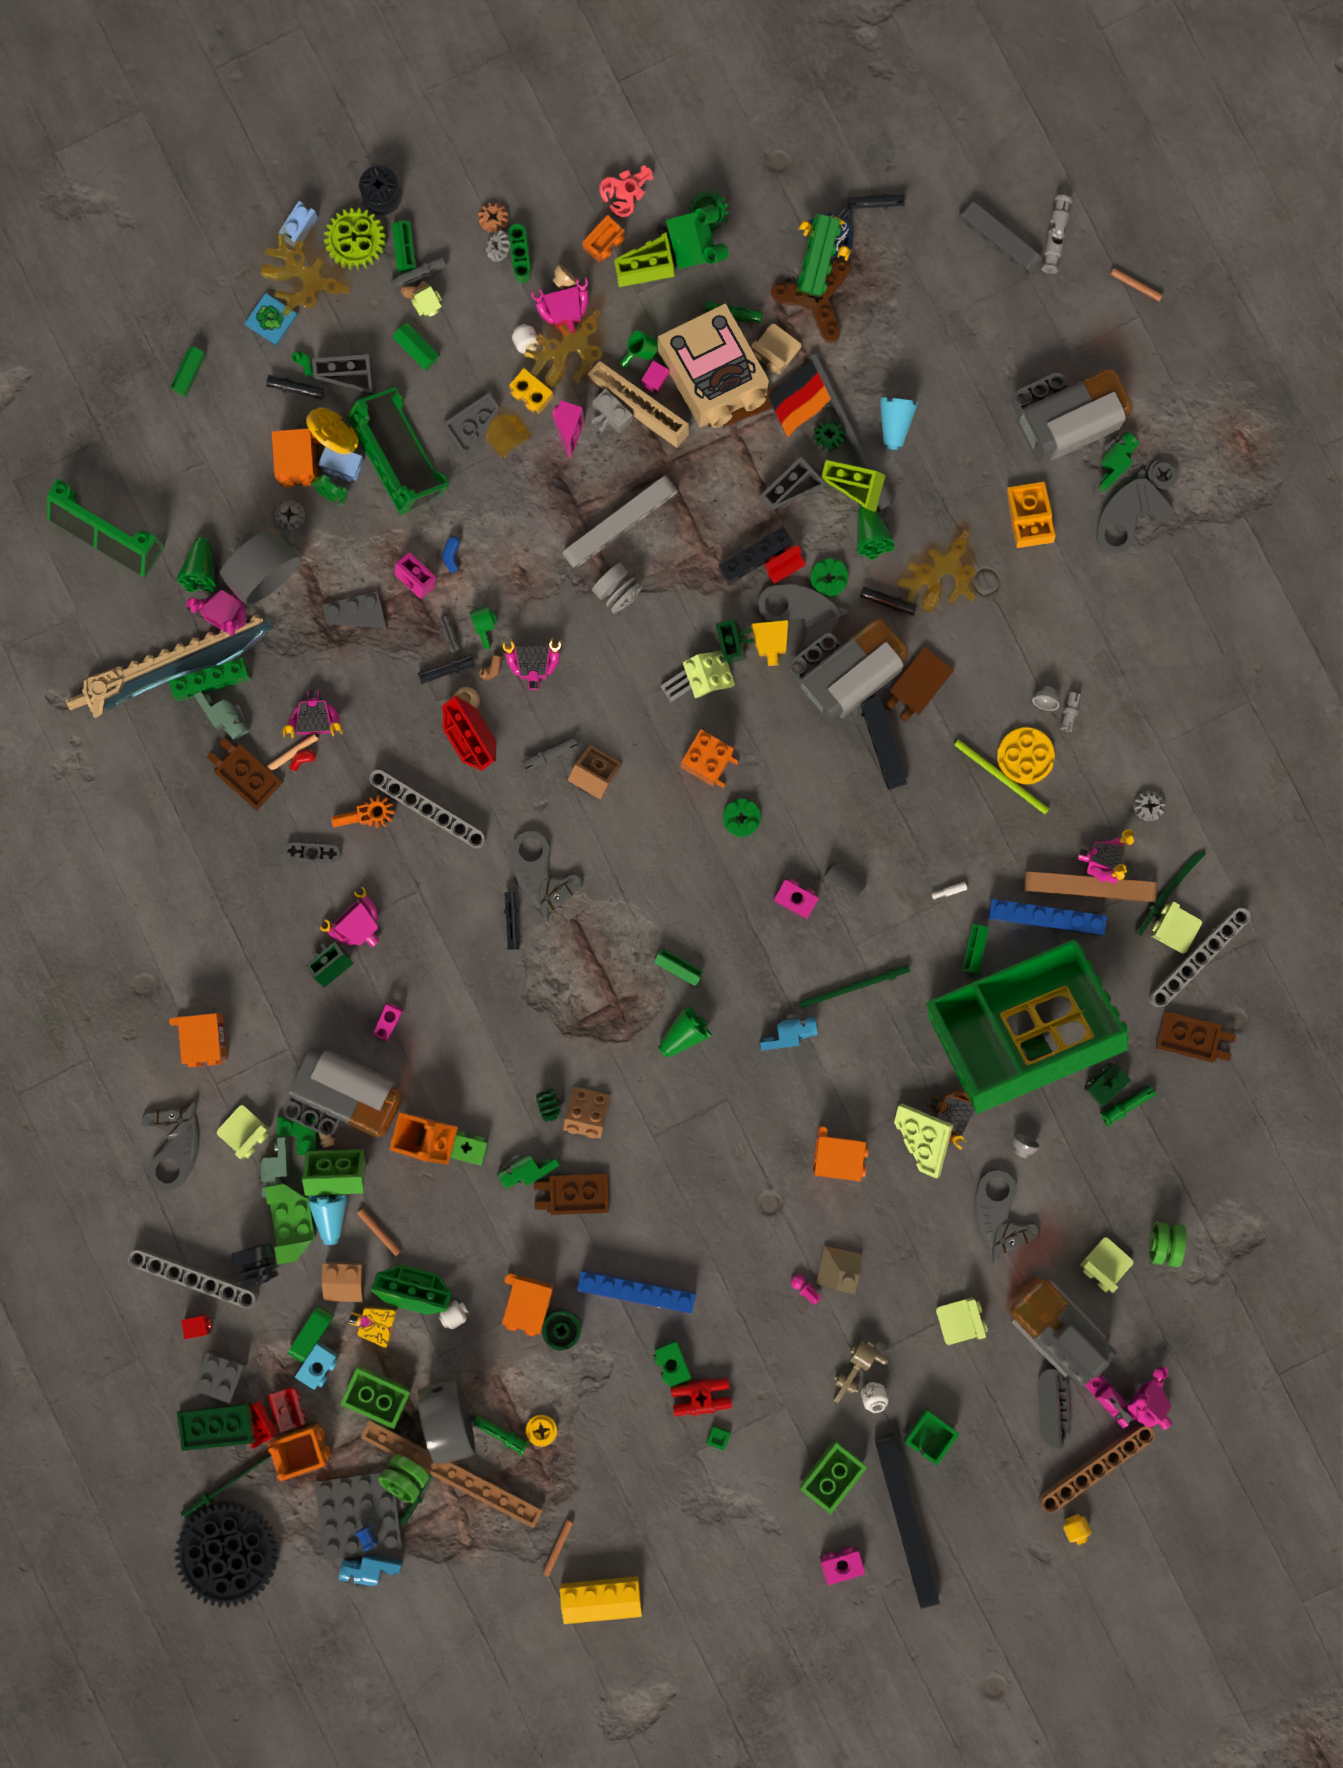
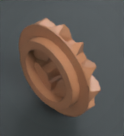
M489 202L487 205L482 206L478 220L484 230L494 233L505 228L508 223V212L498 202ZM489 213H492L493 215L495 213H498L496 215L498 221L494 219L490 221Z

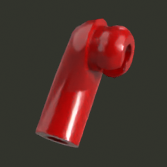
M311 750L298 751L291 761L289 768L298 771L301 763L315 761L316 754Z

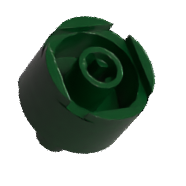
M568 1309L552 1311L545 1318L542 1326V1335L549 1347L559 1351L573 1347L578 1342L582 1331L579 1317ZM564 1325L567 1331L560 1334L557 1327Z

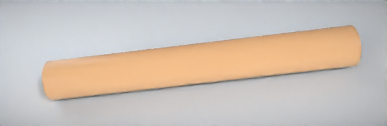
M312 734L267 765L268 769L271 772L294 757L298 751H303L317 741V736Z

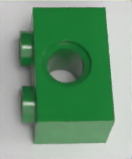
M677 1340L655 1348L656 1354H653L656 1365H661L663 1372L660 1375L664 1384L668 1383L669 1387L691 1379V1374ZM667 1360H675L677 1363L676 1367L673 1369L667 1368L665 1365Z

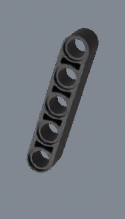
M878 695L861 702L860 706L888 790L907 785L906 775L881 699Z

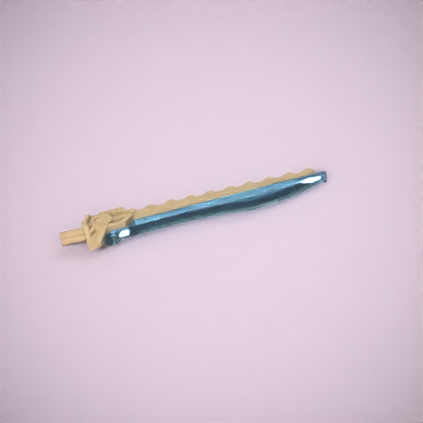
M253 615L249 623L236 630L233 636L222 630L218 635L214 634V632H208L202 641L199 638H192L188 646L177 644L173 652L162 649L157 658L153 657V655H147L141 664L138 661H131L127 669L116 667L115 669L113 668L86 678L84 680V689H82L83 694L67 699V706L69 710H73L88 704L93 717L97 718L103 714L104 709L111 710L137 695L169 682L171 679L233 661L262 639L273 628V625L267 623L238 636V633L260 625L263 622L260 615ZM230 637V640H228V641H225V642H223V643H221V644H218V645H216V646H214V647H211V648H209V649H207V650H205V651H202V652H200V653H198V654H195V655H193V656H191V657H188V658H186V659H184V660H181V661H179V662H177V663H174V664H172V665H170V666H167V667H165V668H163V669H161V670H158V671H156V672H154V673H151V674H149V675H147V676H144V677H142V678H140V679H137V680H135V681H133V682H130V683L124 685L125 682H127V681H130V680H132V679H134V678H137V677H139V676H141V675H144V674H146V673H148V672H151V671H153V670H155V669H157V668H160V667H162V666H164V665H167V664H169V663H171V662H174V661H176V660H178V659H181V658H183V657H185V656H188V655H190V654H192V653H194V652H197V651H199V650H201V649H204V648H206V647H208V646H211V645H213V644H215V643H218V642H220V641H222V640H225V639H227V638Z

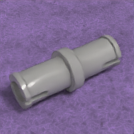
M1069 692L1067 706L1063 710L1064 718L1061 730L1064 731L1065 729L1066 732L1073 731L1075 717L1079 713L1077 709L1081 694Z

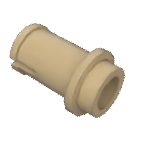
M328 1122L324 1123L325 1130L330 1132ZM319 1133L320 1145L323 1148L334 1145L333 1141L335 1139H332L331 1135L326 1136Z

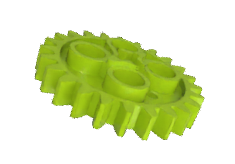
M353 208L350 209V213H347L344 209V215L341 216L336 213L337 220L331 218L333 225H326L329 230L324 232L327 239H324V242L328 245L326 250L330 252V258L335 257L334 261L336 264L341 261L342 268L348 264L350 270L353 268V265H356L357 270L360 269V265H363L366 269L367 262L373 265L372 259L379 260L377 253H383V249L380 246H386L385 241H383L386 236L382 233L384 228L380 226L379 219L375 220L374 214L369 216L368 210L362 214L360 208H358L357 213H354ZM362 226L368 227L364 232L359 231ZM343 228L349 229L345 234L340 233ZM364 244L370 245L367 250L361 249ZM345 246L351 247L348 252L342 251Z

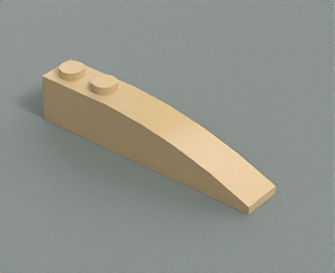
M601 361L588 373V377L603 391L607 389L635 418L678 448L689 435V424Z

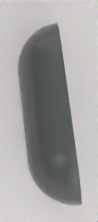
M1049 1369L1044 1371L1038 1380L1040 1430L1048 1445L1060 1449L1065 1446L1064 1441L1067 1435L1071 1433L1069 1387L1067 1378H1063L1057 1369Z

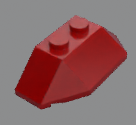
M456 695L443 704L442 720L444 733L464 764L483 771L496 761V739L477 708Z

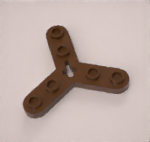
M837 260L832 264L829 275H826L825 279L827 288L825 293H822L820 296L823 300H819V303H816L815 299L807 297L809 294L796 291L797 285L778 282L772 286L771 297L777 303L810 308L823 340L827 343H834L840 337V328L829 299L849 276L850 265L845 260Z

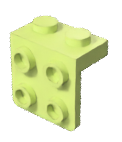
M722 651L698 654L682 662L695 698L702 697L714 690L731 688L735 685L728 663L723 659Z
M1170 902L1165 904L1161 911L1162 916L1160 920H1157L1153 925L1151 937L1184 954L1189 949L1202 925V921L1180 909L1179 904Z
M240 1105L217 1130V1135L236 1151L235 1155L239 1159H244L245 1157L248 1159L255 1152L254 1147L258 1143L262 1144L269 1136L267 1133L270 1129L244 1105Z
M1104 1237L1083 1260L1080 1266L1084 1268L1082 1272L1090 1279L1094 1277L1099 1282L1097 1285L1103 1291L1114 1293L1118 1288L1115 1284L1133 1265V1260L1110 1239Z
M973 1297L936 1308L944 1341L947 1345L975 1337L977 1339L986 1338L987 1326L985 1320L981 1321L979 1314L982 1313L981 1305Z

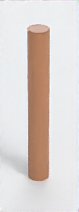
M1115 268L1110 274L1159 302L1163 297L1159 292Z
M362 1208L357 1213L358 1216L388 1249L397 1256L401 1250Z
M566 1520L543 1570V1575L550 1576L572 1528L573 1521Z

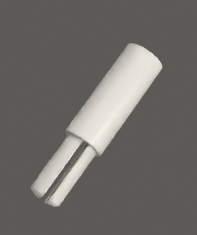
M962 882L934 892L932 897L935 900L967 890L966 883Z

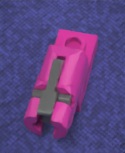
M1101 1374L1096 1379L1092 1378L1085 1385L1122 1428L1127 1427L1131 1420L1137 1418L1127 1408L1128 1404Z

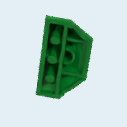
M402 1264L377 1272L371 1289L374 1294L391 1306L425 1315L447 1311L452 1295L451 1290L448 1289L438 1274Z

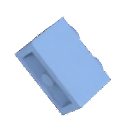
M298 201L279 231L282 240L299 249L318 219L315 210L312 208L310 210L306 209L303 203Z
M325 446L318 465L321 466L324 474L330 476L336 474L344 481L351 482L353 480L357 482L364 459L361 455L355 453L340 454Z

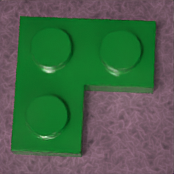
M315 1116L306 1117L309 1123H314L316 1120ZM277 1117V1137L297 1136V1156L305 1155L306 1151H317L316 1131L287 1117Z

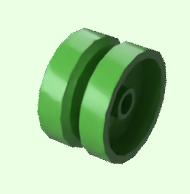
M1156 1221L1150 1236V1263L1162 1265L1166 1260L1168 1266L1179 1268L1185 1254L1186 1228L1184 1225L1173 1224L1169 1228L1168 1223Z
M395 1454L388 1463L389 1469H385L378 1478L379 1483L397 1498L408 1503H414L420 1494L418 1488H423L426 1485L429 1475L412 1460Z

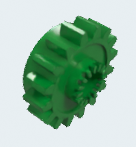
M703 190L701 191L702 196L695 194L696 200L690 201L693 206L688 208V210L693 213L698 208L708 205L716 206L719 211V219L709 224V228H712L713 232H715L716 226L722 228L721 222H727L724 216L730 213L725 211L729 204L723 203L725 197L719 198L720 192H716L713 195L712 190H709L708 194Z

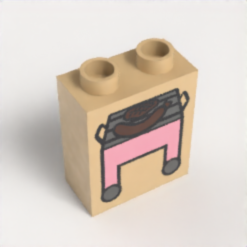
M726 303L658 336V354L666 368L670 370L673 381L700 428L709 423L713 428L720 427L732 418L731 412L742 407L746 411H752L766 401L765 396L767 395L769 379Z

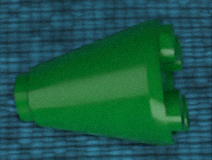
M861 505L858 508L857 553L868 557L869 560H874L880 554L891 552L895 549L894 539L878 511L873 512Z
M206 538L195 539L178 573L177 582L184 586L187 592L193 593L196 590L214 591L216 579L210 541Z
M689 1005L681 1011L660 1041V1045H658L659 1051L666 1058L704 1042L712 1036V1033L706 1027L708 1025L706 1020L702 1016L698 1018L693 1008Z

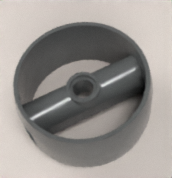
M271 527L255 535L242 545L226 561L220 571V575L239 600L245 605H252L279 588L297 570L302 562V556L283 532L277 527Z
M447 1380L419 1389L418 1404L420 1417L433 1462L435 1464H446L475 1455L476 1447L471 1417L459 1380Z

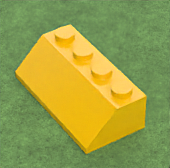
M638 1576L560 1584L564 1624L642 1617Z

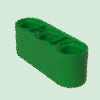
M513 224L509 229L514 276L518 282L525 283L531 278L526 230L521 224ZM516 232L522 233V236L519 238L513 237ZM519 250L525 252L523 256H517L515 253ZM520 269L527 270L523 275L517 273Z
M317 1306L287 1354L304 1364L333 1320L334 1315Z

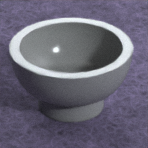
M1042 687V690L1038 691L1032 700L1036 707L1043 710L1054 711L1060 707V699L1056 694V689L1053 687Z
M1018 1133L1013 1136L1014 1153L1020 1157L1028 1158L1029 1154H1034L1040 1147L1038 1142L1028 1136Z

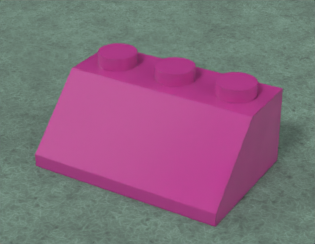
M560 400L559 406L555 405L552 414L554 416L553 421H555L554 426H556V432L568 457L572 458L584 425L583 408Z

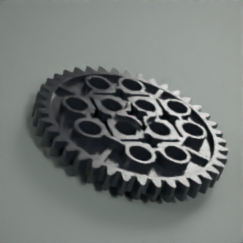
M224 1502L222 1508L219 1503H216L214 1509L211 1505L207 1507V1511L202 1509L200 1515L196 1513L194 1519L190 1518L188 1520L189 1525L183 1527L185 1532L179 1534L182 1539L176 1542L180 1547H177L175 1552L180 1554L175 1557V1560L180 1562L175 1567L181 1568L177 1573L178 1575H184L181 1583L187 1581L188 1584L185 1589L192 1587L193 1589L190 1594L193 1595L197 1592V1600L203 1596L204 1603L211 1600V1606L218 1602V1606L221 1608L225 1602L226 1607L229 1608L231 1602L237 1607L239 1600L242 1604L246 1603V1598L252 1601L253 1595L257 1597L260 1594L259 1590L264 1591L266 1588L264 1584L268 1585L270 1583L269 1578L274 1576V1573L270 1570L277 1568L273 1563L277 1562L278 1558L273 1555H276L279 1550L273 1548L278 1542H272V1539L276 1536L275 1534L269 1535L273 1528L265 1527L268 1521L261 1522L263 1515L255 1517L256 1510L249 1513V1506L242 1510L241 1503L237 1508H235L234 1502L231 1503L230 1507H228L227 1502ZM227 1519H231L234 1521V1528H230L227 1526ZM208 1523L215 1525V1532H210L207 1529ZM221 1531L223 1532V1534H229L225 1537L224 1540L223 1537L218 1536L221 1533ZM249 1535H256L258 1538V1542L252 1543L249 1539ZM230 1539H236L239 1546L233 1547L230 1544ZM211 1543H217L220 1550L213 1551ZM244 1546L246 1547V1549H250V1552L247 1555L246 1552H242ZM192 1547L199 1548L200 1555H194ZM225 1551L227 1554L231 1555L229 1558H227V1556H223V1553ZM259 1554L262 1562H255L253 1555ZM206 1555L208 1558H212L209 1563L203 1559ZM235 1558L242 1560L243 1565L241 1567L234 1564ZM216 1562L223 1565L222 1571L215 1568ZM197 1566L203 1568V1575H199L196 1573L195 1568ZM229 1570L235 1574L232 1578L230 1575H225ZM238 1578H244L246 1586L239 1585ZM218 1583H226L227 1590H221Z

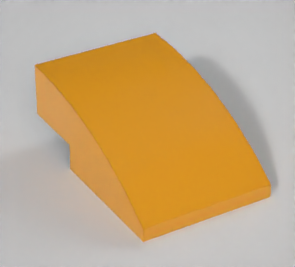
M1045 482L1008 487L1009 511L1016 548L1053 543L1055 531Z

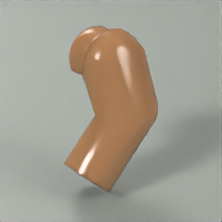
M492 656L491 666L485 669L482 668L479 671V676L483 680H490L497 676L502 657Z

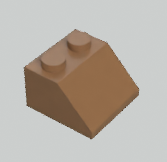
M589 745L575 764L568 781L601 800L621 768L622 763Z
M324 1262L322 1264L323 1301L363 1302L364 1263Z

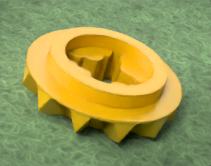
M537 1415L531 1418L526 1427L527 1438L536 1446L551 1444L557 1435V1426L554 1420L548 1415ZM540 1422L543 1428L548 1429L544 1432V1438H542L540 1432H533L539 1429Z

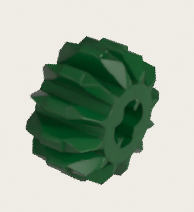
M826 419L825 425L819 422V428H814L813 432L815 435H813V440H818L816 447L823 445L822 451H825L826 447H828L829 452H832L833 446L839 449V443L844 442L842 437L845 435V431H840L842 428L841 424L835 426L836 420L829 424V420ZM827 432L832 436L831 439H828V436H826Z
M551 1088L537 1093L536 1101L545 1122H552L561 1118L562 1109L555 1090Z

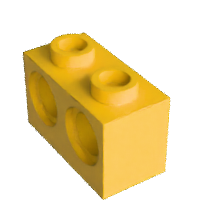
M524 368L509 385L510 394L517 400H523L526 403L525 406L531 412L536 411L538 414L554 397L553 392ZM521 383L528 385L525 390H520L518 386ZM540 395L543 398L540 402H535L532 400L533 397Z

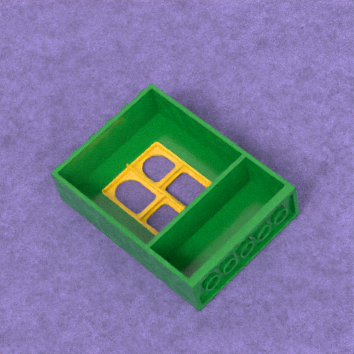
M1075 939L926 1002L929 1021L976 1114L1128 1050V1027L1124 1021H1120L1117 1007L1112 1006L1110 1003L1111 997L1108 991H1104L1101 987L1103 986L1099 975L1095 976L1092 962L1086 960L1083 946L1078 945ZM1055 997H1064L1071 1002V1010L1068 1014L1049 1023H1043L1035 1009L1036 1005ZM1027 1011L1035 1024V1028L1018 1036L1014 1035L1007 1022V1018L1019 1012ZM1069 1022L1082 1024L1085 1028L1084 1037L1078 1042L1066 1045L1057 1028ZM1049 1032L1058 1049L1038 1059L1028 1061L1020 1044L1040 1034Z

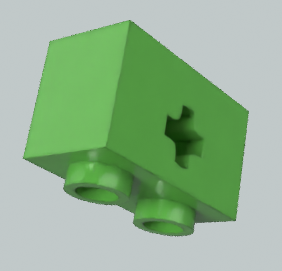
M457 1131L450 1158L482 1166L489 1142L485 1141V1137L474 1135L473 1138L466 1137L465 1132ZM467 1142H469V1146L472 1147V1150L464 1152L465 1148H462V1145H465Z

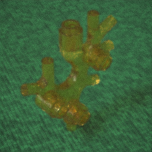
M282 234L277 235L278 249L265 247V255L284 259L286 265L281 267L266 263V265L262 264L260 275L264 276L263 278L273 281H284L298 276L303 281V288L297 293L276 289L275 297L287 301V305L281 312L288 317L291 311L298 305H302L306 309L314 307L317 302L315 292L318 290H324L325 293L330 295H339V293L349 295L350 287L341 285V282L334 278L325 279L320 276L319 270L324 264L323 260L318 258L310 267H306L303 264L305 261V255L302 252L304 242L296 240L295 249L290 251L286 245L285 235ZM294 255H299L301 260L296 261ZM328 283H333L334 289H329ZM306 297L312 299L311 304L306 303Z
M595 310L592 316H588L580 324V329L574 333L569 331L565 323L559 326L563 334V341L561 343L554 338L547 340L539 334L536 341L543 346L542 351L525 349L524 353L525 357L536 360V364L530 372L537 376L546 361L552 359L554 364L545 376L546 380L544 383L554 388L558 386L565 375L567 354L575 351L580 354L582 363L571 380L578 384L582 376L588 375L593 369L594 362L598 361L602 356V351L598 346H589L587 344L588 336L597 330V320L602 313ZM587 324L592 326L591 330L587 328ZM550 343L555 345L554 350L550 348ZM592 351L596 352V357L592 356Z
M963 530L960 538L957 537L952 543L950 552L947 555L941 556L935 548L928 552L935 561L933 568L928 564L918 566L910 562L907 569L916 574L915 578L898 579V586H905L911 589L906 601L913 603L921 586L925 584L928 586V591L921 602V608L931 613L940 601L942 593L940 579L944 574H951L956 579V586L948 600L950 604L955 605L960 595H965L971 603L976 599V596L968 587V583L975 575V569L971 565L961 566L959 564V558L963 556L967 549V539L970 535L968 531ZM956 545H960L962 549H957ZM922 570H927L928 574H923ZM964 571H969L970 575H966Z

